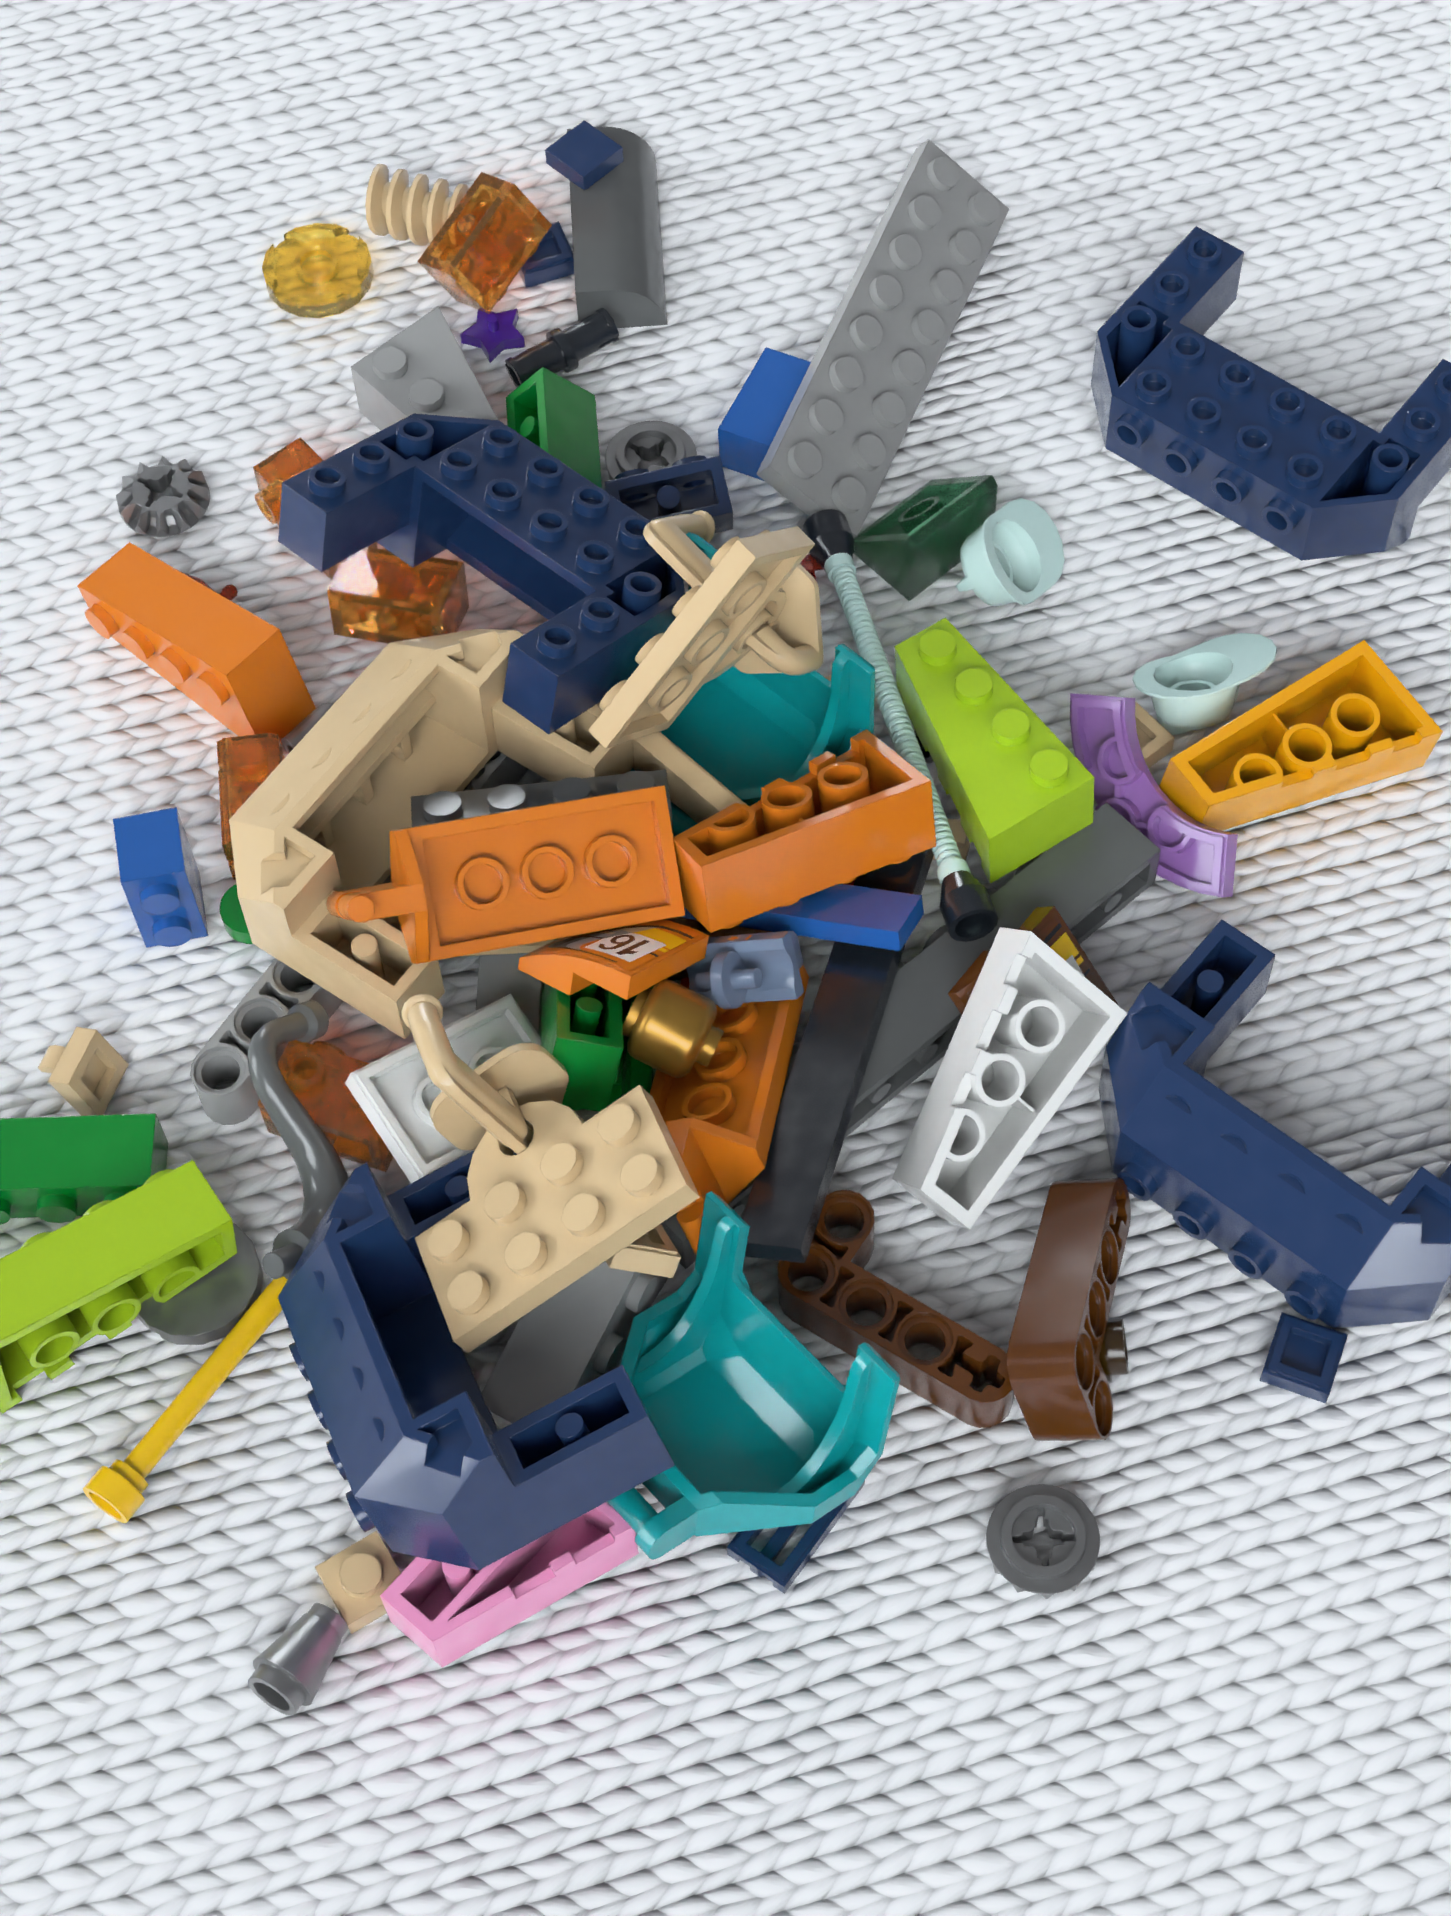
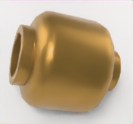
M668 979L654 985L652 989L648 988L639 993L623 1024V1035L629 1038L627 1042L629 1055L675 1078L684 1077L688 1074L695 1062L707 1067L724 1033L723 1030L712 1026L717 1014V1007L714 1001Z

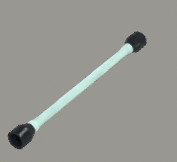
M834 509L821 510L811 515L805 521L802 531L815 543L809 553L812 559L826 571L829 581L835 586L860 656L875 667V697L896 753L931 780L936 847L932 848V852L939 867L937 869L941 883L939 908L951 938L956 941L968 942L980 939L993 931L997 926L999 918L987 888L971 874L966 860L962 859L954 840L955 838L855 576L856 567L853 562L855 540L845 514Z

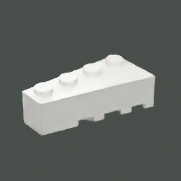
M1000 927L892 1179L940 1218L971 1229L1128 1013L1034 933Z

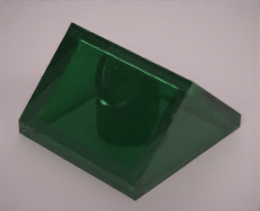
M993 475L930 480L860 532L854 538L853 554L908 601L912 600L961 562L960 548L965 539L983 525L990 515L996 512L998 485Z

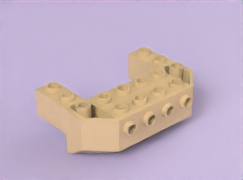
M473 629L390 642L229 819L238 899L252 943L403 1039H406L411 1033V1029L406 1026L402 1019L404 1003L410 997L417 994L432 995L439 1000L445 993L439 961L420 964L411 963L403 932L382 919L359 923L335 917L328 912L326 901L329 895L336 891L380 885L391 874L389 831L412 827L411 796L430 795L439 791H463L497 750L550 782L570 777L589 778L624 774L630 772L635 766L632 740L605 749L588 731L603 712L597 704L553 733L547 734L502 702L510 643L523 636V634L516 630Z

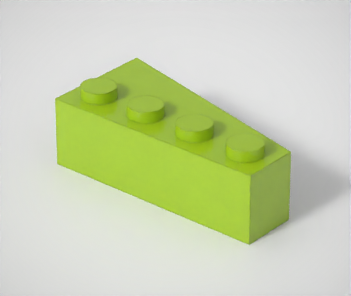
M946 618L894 646L896 683L907 714L925 751H929L937 767L938 778L946 795L950 794L960 814L961 826L969 842L974 843L981 858V867L990 884L1093 823L1094 776Z
M193 1160L176 1169H165L155 1173L143 1186L115 1200H105L93 1205L82 1217L53 1232H42L31 1237L20 1249L0 1259V1412L2 1414L23 1400L17 1389L43 1371L53 1380L75 1365L70 1354L96 1335H106L111 1340L132 1326L131 1322L139 1314L142 1302L150 1297H153L156 1302H167L238 1253L232 1218Z

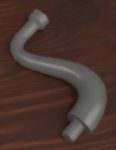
M312 1000L292 1006L287 1015L273 1019L261 1026L253 1035L248 1049V1069L254 1089L297 1165L304 1195L303 1211L300 1219L294 1226L285 1229L277 1235L273 1242L272 1252L267 1253L263 1258V1269L273 1279L283 1276L286 1279L289 1278L318 1224L349 1178L336 1149L290 1089L279 1069L276 1059L277 1049L280 1045L293 1040L310 1042L321 1038L327 1032L329 1026L327 1012L321 1004Z

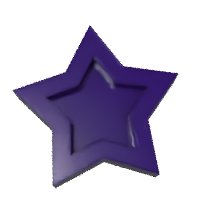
M478 306L477 321L460 334L461 343L482 348L490 363L503 350L525 347L524 337L516 329L519 318L517 308L494 313Z

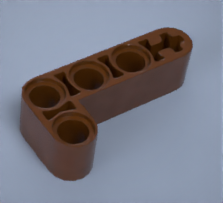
M1121 1178L1054 1181L1047 1195L1007 1351L1009 1381L1030 1433L1037 1441L1106 1440L1112 1429V1394L1099 1356L1131 1220L1129 1193L1124 1180Z
M837 1190L827 1194L806 1262L799 1263L780 1260L778 1263L779 1305L783 1313L793 1322L856 1358L858 1345L863 1342L868 1343L900 1374L899 1384L962 1422L977 1428H990L1001 1423L1009 1415L1014 1399V1392L1008 1377L1007 1353L998 1346L865 1270L864 1267L870 1260L874 1250V1210L870 1202L860 1193L851 1190ZM838 1225H850L860 1232L851 1238H838L833 1236L829 1230ZM813 1276L820 1279L824 1285L814 1291H802L794 1287L792 1283L801 1277ZM859 1310H872L877 1312L882 1319L876 1324L863 1326L855 1323L849 1317ZM927 1343L935 1346L941 1354L932 1360H920L914 1358L907 1350L916 1344ZM955 1362H960V1363H962V1367H960L959 1365L955 1364ZM985 1381L992 1382L995 1385H987L982 1392L972 1388V1386L980 1388Z

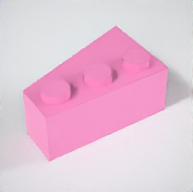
M604 1503L481 1570L416 1557L380 1597L391 1623L443 1668L639 1554L638 1546L635 1543L636 1534L615 1509L609 1504Z

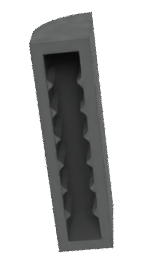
M595 127L623 147L624 161L585 191L570 181L574 279L578 322L596 313L598 309L604 308L612 317L617 328L668 325L657 168L654 152L645 140L630 131L616 127Z

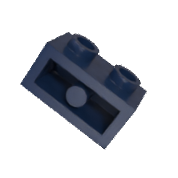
M701 455L690 456L674 462L671 467L653 471L645 468L628 470L618 474L613 480L604 481L607 493L650 521L680 514H693L701 510L708 512L712 516L715 523L714 533L733 529V510L720 456L711 458Z

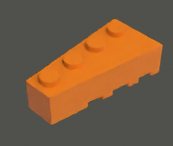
M129 542L77 585L89 607L85 611V616L91 626L106 639L110 637L115 639L265 758H268L282 745L281 740L316 709L279 628Z
M866 729L850 738L851 750L838 757L826 751L810 760V773L794 782L778 778L761 788V800L753 805L748 806L734 803L673 837L684 907L710 933L720 929H729L738 926L744 920L777 907L790 906L798 902L800 898L837 884H848L860 875L889 864L905 862L915 854L936 847L931 780Z

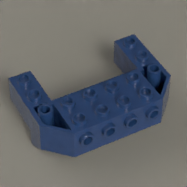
M1196 226L1097 331L1091 388L1105 448L1301 561L1384 552L1405 543L1411 535L1418 506L1451 468V363L1442 359L1382 430L1377 432L1203 336L1236 300L1244 252Z
M414 413L282 482L278 542L321 573L375 542L412 568L447 549L548 619L543 624L510 643L502 702L547 734L553 733L598 704L613 686L622 680L629 679L639 666L635 661L637 653L655 635L665 633L676 618L672 614L675 604L685 594L683 578L644 538L643 530L650 522L649 519L643 517L499 420Z
M1221 919L1161 989L1151 982L1142 989L1127 1012L1128 1014L1106 1045L1099 1084V1096L1112 1173L1124 1180L1128 1192L1134 1197L1143 1201L1152 1200L1172 1214L1175 1223L1186 1234L1198 1240L1207 1239L1227 1253L1231 1263L1241 1273L1252 1279L1262 1278L1282 1292L1287 1303L1296 1312L1308 1319H1320L1332 1329L1429 1320L1451 1292V1164L1440 1178L1421 1166L1391 1205H1388L1204 1078L1207 1061L1266 993L1275 959L1274 953Z
M474 1151L388 1196L368 1164L365 1163L353 1170L326 1211L278 1296L295 1341L289 1345L291 1354L306 1381L311 1383L313 1390L307 1393L309 1401L325 1430H329L332 1439L326 1442L328 1451L341 1476L349 1482L351 1491L346 1493V1498L357 1522L364 1532L376 1527L393 1552L481 1570L675 1466L650 1413L623 1365L498 1430L463 1349L453 1342L415 1241V1237L470 1201L467 1176Z

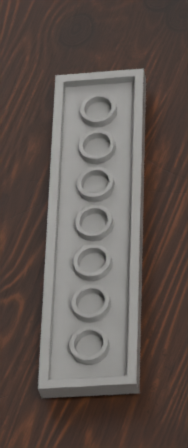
M929 139L916 148L756 474L809 517L821 510H839L845 514L854 538L858 536L1009 211L1007 206Z

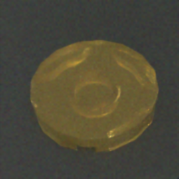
M313 223L296 227L284 234L285 240L279 243L276 248L273 243L266 251L262 271L269 297L282 310L298 317L324 318L341 314L358 304L371 287L374 270L368 246L360 237L358 240L356 237L349 235V230L340 225Z

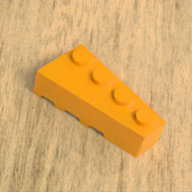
M1363 640L1170 758L1159 787L1184 813L1202 824L1223 831L1423 767L1443 731L1368 643Z

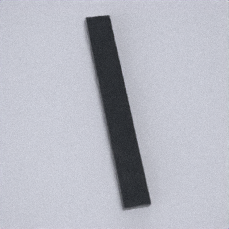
M932 848L913 855L905 862L889 864L856 877L854 886L921 895L934 856ZM834 942L778 1109L765 1168L755 1178L742 1217L750 1226L745 1257L799 1263L806 1262L905 944L901 951Z

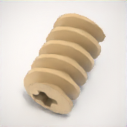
M377 164L370 176L366 192V220L369 229L375 235L386 236L390 234L395 240L406 241L410 238L415 245L426 246L430 243L435 250L446 251L450 248L455 255L466 256L474 249L484 230L488 217L487 193L483 188H479L473 201L469 202L468 185L459 183L452 197H449V183L446 179L442 178L435 182L432 191L429 192V179L426 174H417L411 187H409V174L405 169H397L393 174L391 182H389V169L387 165Z

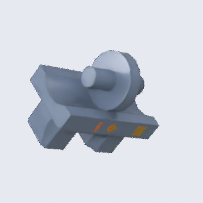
M794 931L709 937L705 958L686 968L689 978V989L714 1001L715 1005L722 1009H736L741 1007L743 1003L794 1000L798 999L804 992L799 971L803 965V958L798 937Z

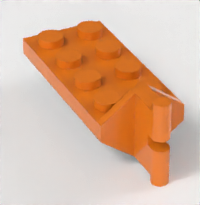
M665 785L389 831L391 883L336 891L330 894L326 901L327 910L331 915L354 922L364 923L370 920L398 916L411 963L414 964L685 916Z
M804 965L799 969L804 992L798 999L743 1003L741 1007L736 1009H722L716 1005L717 1014L712 1026L723 1030L724 1033L707 1067L695 1062L690 1072L680 1078L672 1077L656 1069L650 1095L655 1100L700 1198L677 1212L676 1216L695 1255H697L706 1194L712 1191L729 1204L765 1168L809 980ZM682 978L680 985L689 988V978Z

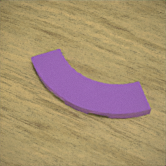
M1070 693V726L1074 754L1094 776V799L1097 803L1095 810L1107 802L1161 849L1156 873L1158 876L1180 887L1201 894L1221 898L1232 897L1238 834L1224 832L1196 821L1180 810L1160 789L1150 773L1140 748L1136 730L1135 698Z

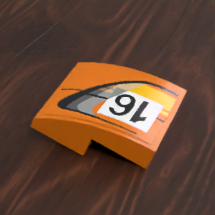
M663 919L563 937L520 957L518 970L569 996L592 984H596L628 1000L703 960L706 955L709 935L691 927Z

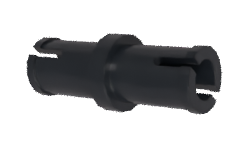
M600 308L596 313L563 331L557 327L547 332L546 340L513 358L506 359L505 366L516 387H519L542 367L553 373L561 370L569 373L578 368L579 360L610 343L619 341V332L610 314L604 308Z

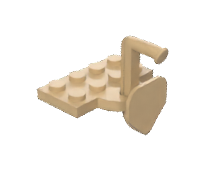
M699 510L693 514H680L655 519L645 526L643 530L645 540L687 582L691 589L675 604L672 614L676 618L665 633L655 635L639 650L635 657V661L639 666L629 679L622 680L613 686L600 701L599 708L603 712L588 731L605 749L668 729L704 683L717 678L732 666L746 674L784 673L791 676L806 674L821 667L823 663V641L819 586L815 578L800 564L815 543L798 526L772 532L764 530L758 535L745 538L733 537L717 550L711 560L686 535L688 532L699 535L708 543L712 540L715 532V523L708 512Z
M417 994L410 997L404 1003L402 1019L406 1026L411 1029L429 1078L442 1091L431 1105V1120L435 1129L455 1147L461 1150L475 1151L472 1154L467 1176L470 1201L415 1237V1241L453 1342L469 1353L700 1198L654 1098L641 1085H638L585 1122L570 1107L562 1105L569 1076L565 1067L543 1046L535 1043H519L509 1046L472 1070L454 1053L441 1022L443 1007L440 1001L432 995Z

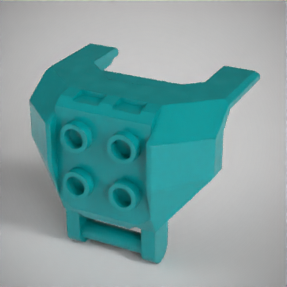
M688 532L686 535L711 560L717 549L699 535ZM839 644L835 647L831 681L816 670L798 676L784 673L746 674L732 666L717 678L704 683L670 727L660 732L744 803L751 806L761 800V788L778 778L794 782L810 773V760L826 751L835 754L836 757L851 750L850 738L866 729L874 735L875 667L845 644ZM671 802L675 837L698 823Z
M712 1191L705 1196L695 1269L675 1293L633 1318L620 1366L623 1365L650 1413L675 1466L642 1483L665 1508L659 1513L655 1511L635 1488L608 1501L637 1533L635 1543L652 1560L662 1557L694 1535L706 1536L810 1524L854 1496L883 1454L900 1383V1374L868 1343L863 1342L858 1345L856 1358L851 1365L846 1385H843L753 1295L742 1271L750 1226L720 1196Z

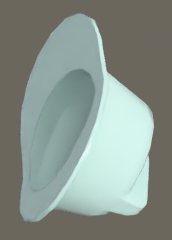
M1019 498L1008 502L990 515L983 525L965 539L960 548V560L965 576L956 587L959 592L973 590L984 603L990 606H1001L1014 602L1021 605L1030 604L1055 585L1062 575L1064 552L1057 527L1047 512L1034 501Z
M1238 633L1224 635L1205 641L1173 656L1160 658L1144 664L1135 671L1133 683L1138 690L1151 696L1157 721L1169 733L1176 735L1219 724L1230 716L1234 703L1237 700L1239 685L1264 672L1275 661L1277 648L1271 639L1260 634Z

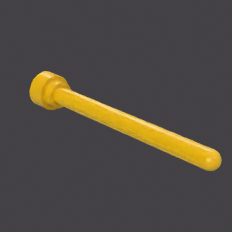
M283 1276L273 1279L126 1459L124 1461L116 1459L109 1468L101 1466L84 1486V1493L101 1510L122 1523H127L145 1501L142 1493L148 1486L145 1480L147 1475L282 1311L278 1296L288 1279Z

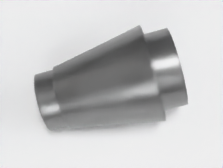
M315 1603L308 1613H305L253 1661L255 1671L248 1679V1684L252 1691L268 1706L285 1715H294L301 1705H311L342 1641L341 1639L348 1631L345 1620L331 1608Z

